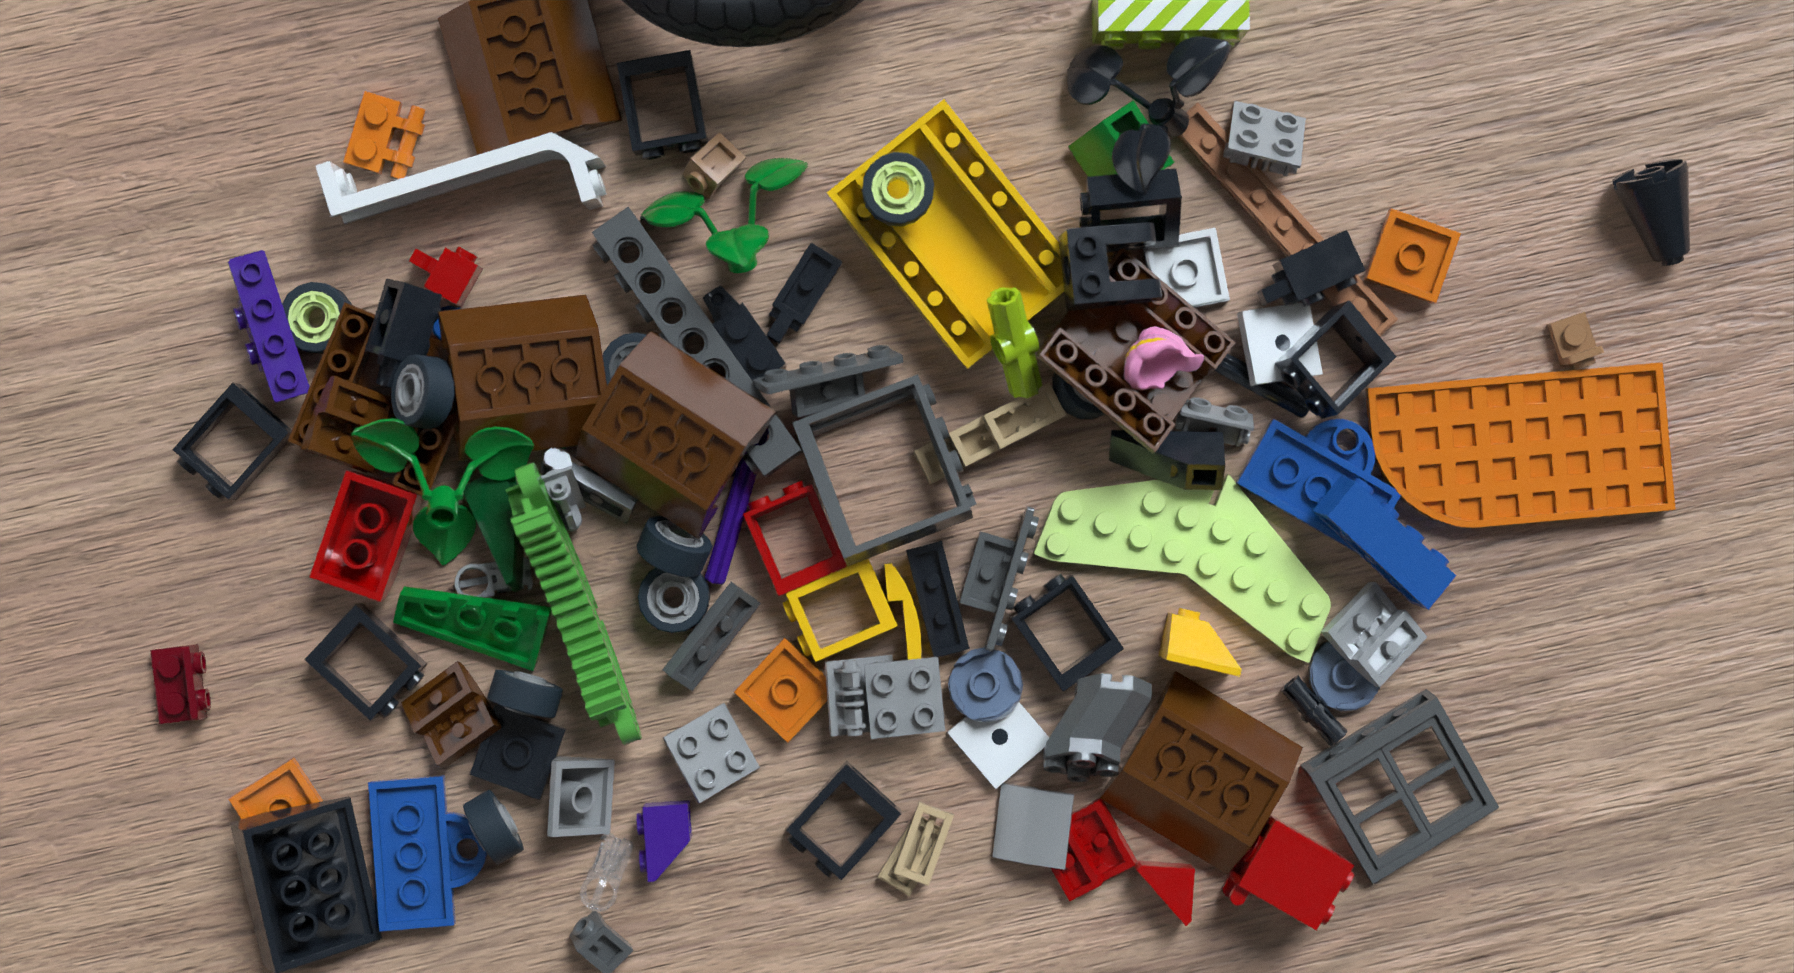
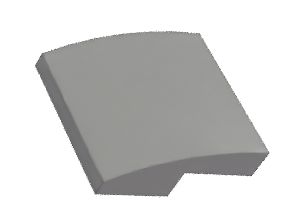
M1368 582L1321 631L1338 653L1375 687H1381L1427 638L1406 610H1398L1376 582Z
M1002 783L992 857L1065 870L1074 794Z

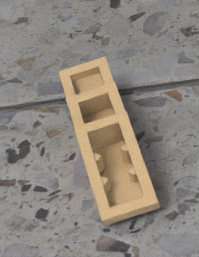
M1049 382L1039 388L1038 394L1030 398L1019 397L950 432V437L944 439L949 452L956 450L962 468L1059 420L1066 416ZM932 442L913 451L929 485L945 477Z

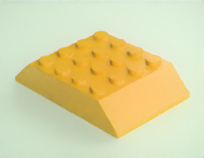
M945 99L827 192V195L857 236L941 341L966 369L993 349L990 336L995 333L987 304V299L991 296L992 291L1001 287H1015L1019 290L1027 321L1064 292L1059 242ZM893 152L909 153L920 159L930 170L934 182L933 200L926 214L915 223L902 227L886 225L875 219L866 208L862 195L863 178L869 166L879 157ZM895 180L888 185L887 191L891 197L901 199L908 194L909 188L905 182Z

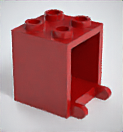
M1270 815L1252 847L1228 873V878L1222 886V892L1237 906L1242 905L1249 893H1252L1317 931L1320 924L1326 925L1335 910V905L1332 903L1339 891L1345 892L1354 877V873L1351 870L1354 864L1335 851Z

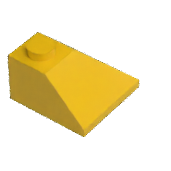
M1179 608L1178 614L1168 613L1158 656L1169 661L1240 677L1242 669L1209 622L1199 620L1200 612Z

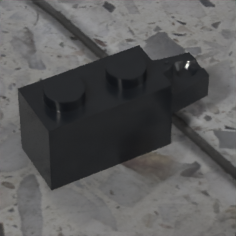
M1345 230L1273 264L1276 273L1271 276L1275 284L1258 291L1257 294L1263 306L1282 298L1285 306L1302 301L1304 307L1324 299L1322 291L1335 286L1339 292L1358 283L1356 276L1366 270L1348 231Z
M386 278L365 347V351L378 354L377 364H380L376 381L377 384L392 388L394 375L400 363L406 357L415 354L423 356L428 354L430 335L433 325L438 319L437 312L441 311L440 302L443 295L405 282Z
M721 285L703 297L715 321L712 325L753 382L756 378L765 377V372L769 370L784 369L787 366L743 303L739 304Z

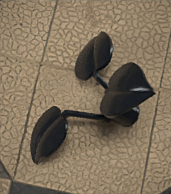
M1203 36L1190 37L1180 42L1171 52L1167 61V73L1174 78L1169 84L1173 100L1159 98L1152 103L1115 79L1123 67V60L1114 49L1104 45L1092 46L1081 51L1071 61L1067 69V87L1070 95L1077 102L1083 105L1098 103L1106 97L1110 86L1113 85L1149 110V119L1153 124H1141L1139 131L1127 130L1123 132L1117 139L1112 152V162L1117 174L1134 190L1147 194L1152 181L1168 159L1171 149L1170 137L1180 136L1189 125V116L1182 109L1184 102L1180 99L1179 93L1187 98L1196 96L1211 84L1229 55L1232 46L1229 42Z

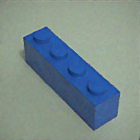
M1339 477L1312 511L1407 600L1414 605L1429 610L1456 577L1447 567L1449 560L1433 548L1429 550L1424 546L1422 542L1425 538L1409 525L1404 527L1397 520L1400 515L1394 508L1383 501L1379 503L1373 498L1374 490L1366 482L1359 478H1356L1354 481Z

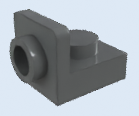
M593 910L588 916L581 918L570 933V939L577 952L602 973H612L634 951L631 944L607 925L601 914L596 910Z

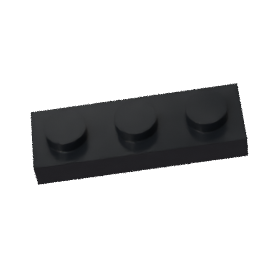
M942 541L907 549L906 553L933 657L970 649Z

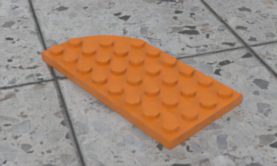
M1663 362L1365 389L1369 436L1373 442L1375 462L1386 482L1401 495L1400 498L1433 520L1456 527L1478 528L1676 510Z

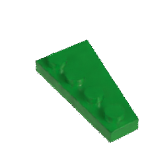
M404 586L399 594L393 623L534 671L539 660L552 609L546 606Z

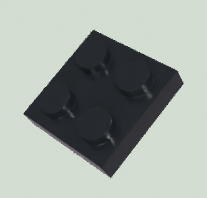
M495 704L493 711L502 728L481 742L469 775L540 800L551 774L552 760L557 757L567 729L533 716L505 709L504 706Z

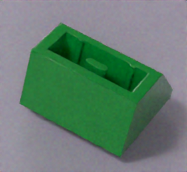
M1132 100L1068 146V149L1087 177L1117 174L1112 162V152L1117 139L1123 132L1127 130L1139 131L1141 124L1149 123L1134 100ZM1170 154L1161 170L1169 169L1175 163Z

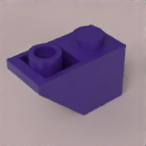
M690 800L645 803L642 807L643 813H637L638 835L645 836V850L639 851L641 873L647 872L648 882H655L692 838Z

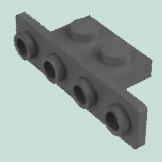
M876 345L867 349L868 353L859 355L842 353L835 355L833 361L825 363L807 361L801 363L799 369L790 371L786 369L769 370L765 372V377L754 379V387L765 394L789 390L792 414L802 417L824 411L865 395L863 372L903 363V355L890 349L887 345Z
M1029 506L1025 507L1016 541L979 532L959 603L994 613L985 644V650L993 652L995 644L999 646L1003 644L1008 626L1002 623L1006 609L1012 610L1018 593V589L1012 587L1016 573L1023 574L1029 553L1023 552L1027 537L1033 539L1037 529L1039 517L1033 516L1035 508Z

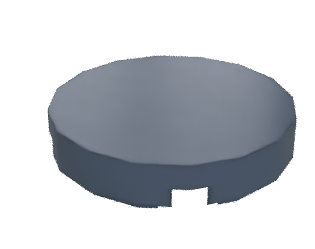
M1329 641L1323 643L1311 658L1308 666L1309 684L1314 694L1320 700L1323 698L1328 704L1327 706L1340 711L1357 710L1368 705L1375 698L1374 696L1377 694L1378 689H1380V687H1375L1354 669Z
M983 647L970 650L957 660L949 677L948 688L951 700L962 714L971 720L987 723L1001 720L1014 710L1021 699L1023 681L1021 671L1011 657L995 649L993 652L987 651Z

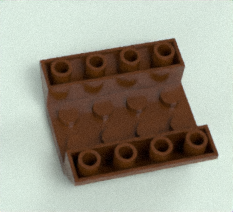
M470 0L438 18L477 155L551 132L558 135L582 127L588 131L622 121L588 0Z
M1119 249L1108 261L1110 282L1160 279L1125 249ZM1161 279L1162 300L1141 304L1106 306L1098 309L1066 311L1044 340L1037 355V358L1152 454L1157 451L1176 425L1172 420L1202 379L1217 369L1236 343ZM1156 326L1169 330L1179 336L1194 354L1204 355V360L1196 371H1177L1173 377L1164 383L1163 389L1136 390L1124 378L1125 357L1128 349L1138 341L1142 330Z
M586 294L437 312L443 350H448L449 364L454 379V399L458 420L454 424L459 461L472 460L465 452L466 442L477 431L489 427H505L524 434L534 444L531 452L548 450L550 448L554 449L555 447L578 446L582 427L607 387L599 327Z
M344 302L288 442L302 447L314 409L331 376L339 377L391 397L392 388L376 383L380 364H377L378 354L365 351L375 314ZM430 337V348L426 356L440 358L446 361L450 367L448 350H443L442 341ZM453 399L452 407L446 420L439 427L432 429L413 427L419 436V447L412 454L419 461L429 490H432L455 434L454 424L458 422L455 399ZM408 460L404 469L396 473L381 471L375 467L373 472H369L421 496L423 494L413 465Z
M650 331L621 362L582 427L575 459L695 538L700 539L719 508L714 503L749 445L759 442L776 411L653 331Z
M1175 671L1156 702L1159 704L1158 708L1122 768L1119 767L1117 776L1111 777L1099 798L1225 874H1228L1252 847L1288 787L1303 747Z

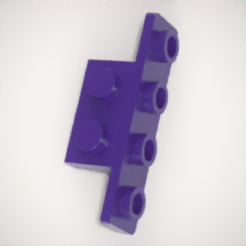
M260 250L230 259L228 265L239 296L237 301L238 307L234 308L233 312L239 330L246 329L250 343L245 344L250 364H258L260 373L264 372L274 402L278 403L307 394L310 386L265 252Z

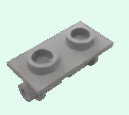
M1197 397L1186 401L1180 409V415L1178 414L1175 423V429L1185 432H1209L1210 427L1216 428V432H1223L1224 443L1238 447L1241 443L1248 444L1250 433L1254 430L1253 414L1248 413L1246 409L1234 405H1229L1226 408L1212 405L1208 400Z
M571 466L563 469H553L541 477L546 485L549 497L557 507L566 530L576 531L582 524L579 510L586 507Z

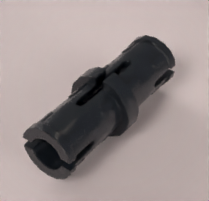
M1299 675L1295 676L1294 679L1292 678L1280 690L1302 714L1300 718L1305 723L1309 722L1329 746H1332L1334 743L1336 744L1348 732L1326 708L1328 704L1323 698L1321 700L1318 699Z

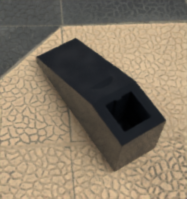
M1111 430L1109 461L1184 490H1222L1226 466L1223 432L1170 431L1157 451L1152 454L1125 430Z

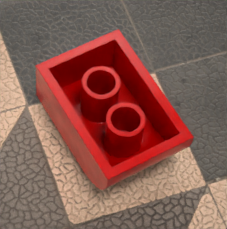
M346 470L309 578L382 602L387 597L397 576L413 530V519L419 512L423 501L422 496L356 471Z

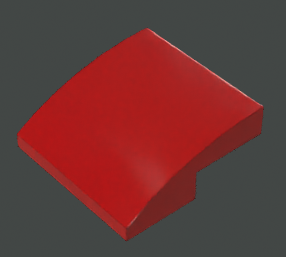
M1098 798L1072 812L1065 870L1051 868L1069 902L1101 886L1105 880L1135 866L1137 863L1136 857L1102 799Z

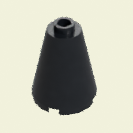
M1682 159L1664 160L1645 165L1646 169L1637 173L1634 172V169H1631L1616 176L1612 180L1614 190L1652 260L1655 262L1661 261L1662 266H1670L1684 261L1683 255L1690 252L1689 168L1687 162H1683Z

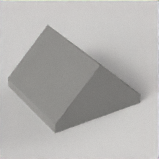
M557 756L552 760L547 836L610 834L615 760Z

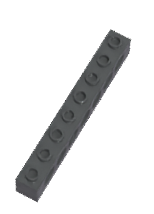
M629 207L625 208L595 229L592 234L597 239V242L592 245L604 263L612 260L619 270L613 276L626 294L633 290L640 300L635 307L647 323H650L652 320L655 321L662 331L658 335L687 353L685 343L688 338L694 335L703 337L704 348L697 354H687L708 368L716 365L724 367L726 370L725 379L771 408L761 392L754 387V382ZM631 245L639 247L640 255L635 262H622L621 254L626 247ZM652 275L659 276L661 278L660 289L652 294L645 293L643 291L644 280ZM673 305L680 306L683 310L681 320L675 324L666 323L664 320L665 310ZM776 414L767 427L769 430L768 441L761 446L749 445L746 450L748 453L742 457L754 475L761 471L768 478L803 453Z

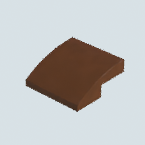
M331 376L314 409L301 450L365 473L373 472L374 467L364 460L355 449L351 434L355 429L374 421L394 419L395 415L391 397L339 377Z
M459 661L452 664L401 702L414 733L423 735L436 765L441 768H447L502 728L478 684Z

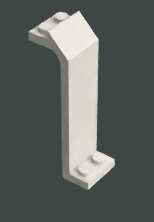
M553 132L357 192L351 173L346 174L343 168L341 169L330 161L316 165L331 217L342 216L344 224L550 160H563L570 164L581 202L588 210L602 207L601 196L607 195L602 177L597 172V169L606 167L601 158Z

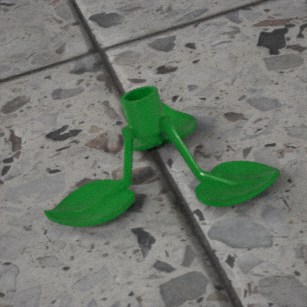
M772 158L760 161L747 170L745 180L747 183L753 184L750 187L748 225L718 232L706 211L700 208L705 202L704 196L692 191L673 192L655 200L643 211L640 219L657 227H675L688 222L694 215L701 217L712 234L705 243L707 251L720 260L727 262L730 272L737 274L745 273L757 266L756 254L765 246L769 239L767 228L755 225L758 191L760 189L774 191L787 186L807 169L808 163L792 158Z
M381 419L361 426L351 434L355 449L373 467L381 471L396 473L404 469L407 460L413 465L423 492L422 498L428 501V506L421 509L413 519V532L418 541L432 552L443 566L463 551L475 533L476 519L472 511L465 506L458 505L459 501L463 499V492L474 469L478 467L480 473L488 479L508 480L516 476L515 469L527 465L530 453L534 448L530 438L514 429L489 427L479 430L465 444V452L473 461L468 464L457 490L454 491L451 487L442 485L431 491L417 457L412 454L419 447V436L413 427L405 426L404 421L399 419Z

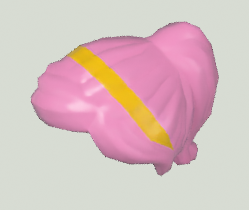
M1156 326L1142 330L1138 341L1128 349L1125 357L1124 378L1136 390L1163 389L1164 383L1173 377L1177 371H1196L1201 366L1204 355L1194 354L1179 336L1169 330Z

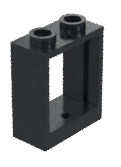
M691 50L617 63L631 145L635 156L642 155L643 160H652L664 157V151L679 148V153H691L699 151L701 144L708 143ZM685 72L696 132L643 142L632 82Z
M1177 169L1160 170L1152 181L1147 194L1139 193L1131 188L1118 174L1086 177V192L1080 193L1081 214L1086 215V217L1079 218L1080 228L1153 223L1156 244L1125 250L1179 245L1182 195ZM1160 205L1159 215L1100 220L1101 211ZM1116 249V250H1107V252H1115V251H1118L1119 249Z
M1349 300L1333 306L1275 362V365L1280 369L1283 380L1289 386L1296 388L1305 399V405L1309 411L1321 419L1338 415L1397 356ZM1331 327L1336 330L1364 364L1332 397L1326 393L1299 361V358Z
M232 382L172 450L180 456L177 462L192 475L198 472L208 481L205 487L220 500H223L225 497L228 500H237L285 447L292 429L242 384ZM236 405L273 440L233 484L195 449L232 407Z
M1060 573L1043 585L1046 592L1034 599L1030 594L1015 604L1013 609L1016 613L1010 616V618L1059 688L1064 692L1077 683L1078 679L1084 678L1121 652L1124 647L1074 576L1068 575L1064 578ZM1069 589L1105 640L1062 671H1059L1024 620Z
M363 603L356 604L304 659L370 721L379 715L385 719L400 703L395 699L404 688L410 692L424 678L425 675L421 670L427 665L417 653ZM362 625L369 629L408 666L374 704H371L327 663Z
M846 760L787 825L786 831L790 833L787 840L801 853H804L806 850L811 852L818 859L814 864L827 877L831 879L836 875L842 880L900 817L902 811ZM844 781L883 818L840 864L801 827Z

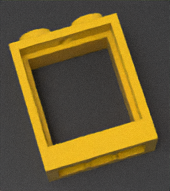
M869 558L787 592L788 600L782 602L790 622L798 621L803 632L797 638L805 657L813 655L815 662L898 626ZM858 572L880 623L820 648L799 597Z

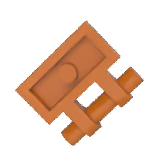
M364 91L343 162L382 174L385 161L394 163L390 177L398 180L405 178L408 167L412 168L415 160L412 154L418 135L422 136L425 127L422 121L426 110L412 105L408 119L401 118L399 115L403 104L400 101ZM395 129L404 131L398 151L389 149Z

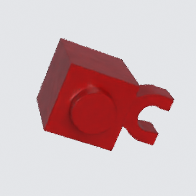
M459 246L455 252L445 247L438 260L415 248L409 259V262L431 273L424 285L425 288L443 295V298L460 307L463 306L483 270L482 267L475 264L478 257Z

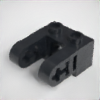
M1153 223L1069 228L1058 237L1066 311L1098 309L1106 306L1141 304L1162 300L1160 279L1110 282L1107 250L1139 248L1156 244Z

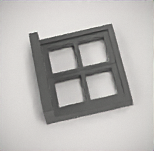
M1427 689L1300 765L1307 778L1314 784L1372 884L1499 808L1439 699ZM1431 726L1449 759L1407 783L1389 751ZM1378 759L1395 791L1358 814L1353 815L1336 783ZM1454 767L1471 799L1430 823L1413 791ZM1401 799L1418 831L1381 854L1376 855L1359 824Z

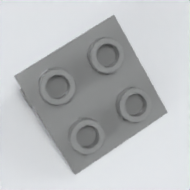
M1234 101L1229 141L1225 145L1223 157L1229 158L1230 163L1246 166L1250 157H1252L1251 168L1254 169L1258 159H1263L1262 171L1267 170L1268 164L1271 161L1269 166L1270 172L1282 174L1283 176H1288L1289 173L1295 175L1297 169L1301 167L1306 118L1287 112L1283 113L1259 107L1255 104Z
M893 655L825 662L831 737L841 735L861 736L865 732H870L864 664H872L874 661L881 660L891 662L893 661Z
M938 657L891 662L881 660L874 661L872 664H864L871 739L945 731Z
M725 703L663 737L698 804L760 768Z

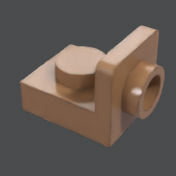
M719 132L690 159L683 172V176L687 179L689 186L693 190L702 193L707 199H710L718 187L743 164L746 156Z
M1585 312L1546 324L1560 366L1573 364L1574 370L1595 364L1594 356L1604 353L1603 347L1596 345Z

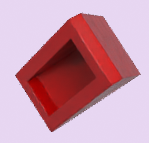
M1137 861L1134 866L1135 869L1182 923L1187 926L1192 922L1195 868L1191 864Z

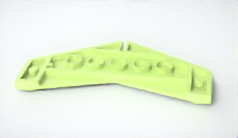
M1226 474L1222 490H1220L1214 506L1209 504L1214 490H1184L1161 480L1065 491L1054 499L1033 554L1057 562L1185 574L1288 655L1307 663L1310 662L1330 611V598L1229 474Z

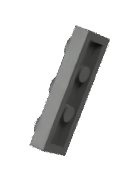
M731 581L662 670L671 678L693 691L761 603Z

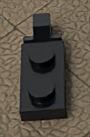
M812 242L809 244L772 304L773 308L769 315L776 320L767 333L768 338L780 344L789 328L798 332L801 326H804L843 263L841 260Z

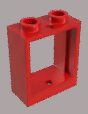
M803 481L783 488L782 491L785 496L774 501H770L767 495L748 503L750 511L743 514L778 596L847 567L813 485L805 487ZM808 497L833 556L782 578L757 518Z

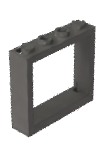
M918 374L792 422L847 566L973 518L971 507L977 504L969 484L962 486L957 473L963 471L956 450L949 452L944 439L950 437L943 417L935 419L931 408L932 405L937 404L933 391L929 384L922 386ZM915 399L957 507L856 546L814 437Z

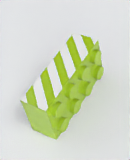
M1092 0V44H1101L1114 50L1123 49L1126 43H1138L1139 49L1161 48V43H1175L1176 47L1183 40L1196 36L1225 40L1233 48L1235 47V42H1240L1250 30L1249 0Z

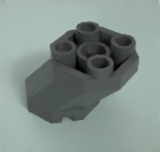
M1102 673L1078 679L1073 701L1046 742L1043 756L1044 770L1051 773L1067 774L1069 781L1080 783L1088 782L1090 776H1117L1120 752L1148 709L1152 697V684L1130 675H1123L1122 682L1112 681V674Z

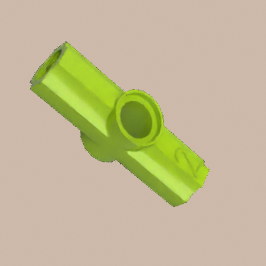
M1015 287L998 288L992 291L991 296L987 299L995 333L990 336L991 345L998 361L1003 366L1009 393L1014 398H1030L1038 394L1039 388L1043 386L1035 352L1039 351L1040 348L1038 338L1034 329L1027 321L1021 292Z

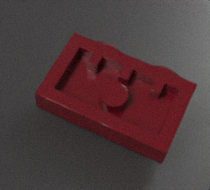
M193 644L150 650L159 724L207 718V711L211 709V697L208 688L204 689L202 674L206 673L207 665L204 652H199V645Z

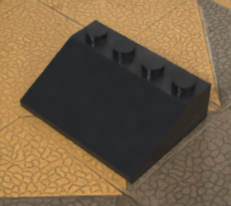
M351 797L269 811L230 823L259 951L265 967L273 973H281L382 939Z

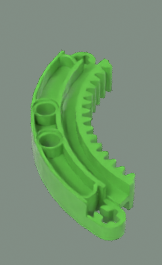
M531 463L515 469V474L519 485L506 489L514 517L511 519L516 536L520 539L521 545L524 546L526 555L529 556L531 565L534 566L542 590L545 591L547 601L550 603L552 614L556 618L558 629L562 634V640L567 647L568 656L572 661V668L577 676V683L582 691L581 695L586 704V711L591 721L596 719L601 728L614 723L623 745L642 739L641 730L619 662L603 620L600 621L598 617L596 600L554 501L549 497L546 485L536 465Z

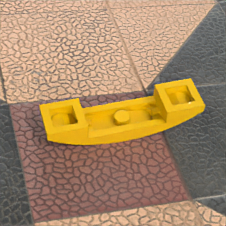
M884 563L887 601L902 600L907 658L908 660L921 658L922 651L921 633L912 596L892 563Z

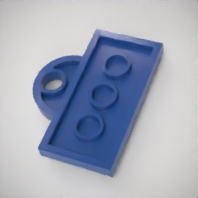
M1272 419L1236 481L1237 485L1355 553L1357 552L1312 511L1339 477L1354 481L1356 478L1363 480L1374 490L1373 498L1379 503L1382 501L1387 503L1392 508L1395 507L1401 496L1395 488L1371 475L1375 463L1373 442L1361 426L1345 419L1323 421L1312 427L1305 436ZM1343 429L1352 431L1356 437L1355 446L1349 451L1342 450L1336 441L1338 433Z
M445 775L368 782L379 932L454 926L456 918L453 888L467 884L478 875L485 864L487 852L482 849L476 840L466 815L447 811ZM469 838L477 843L478 854L476 857L466 859L459 854L458 844L462 839Z

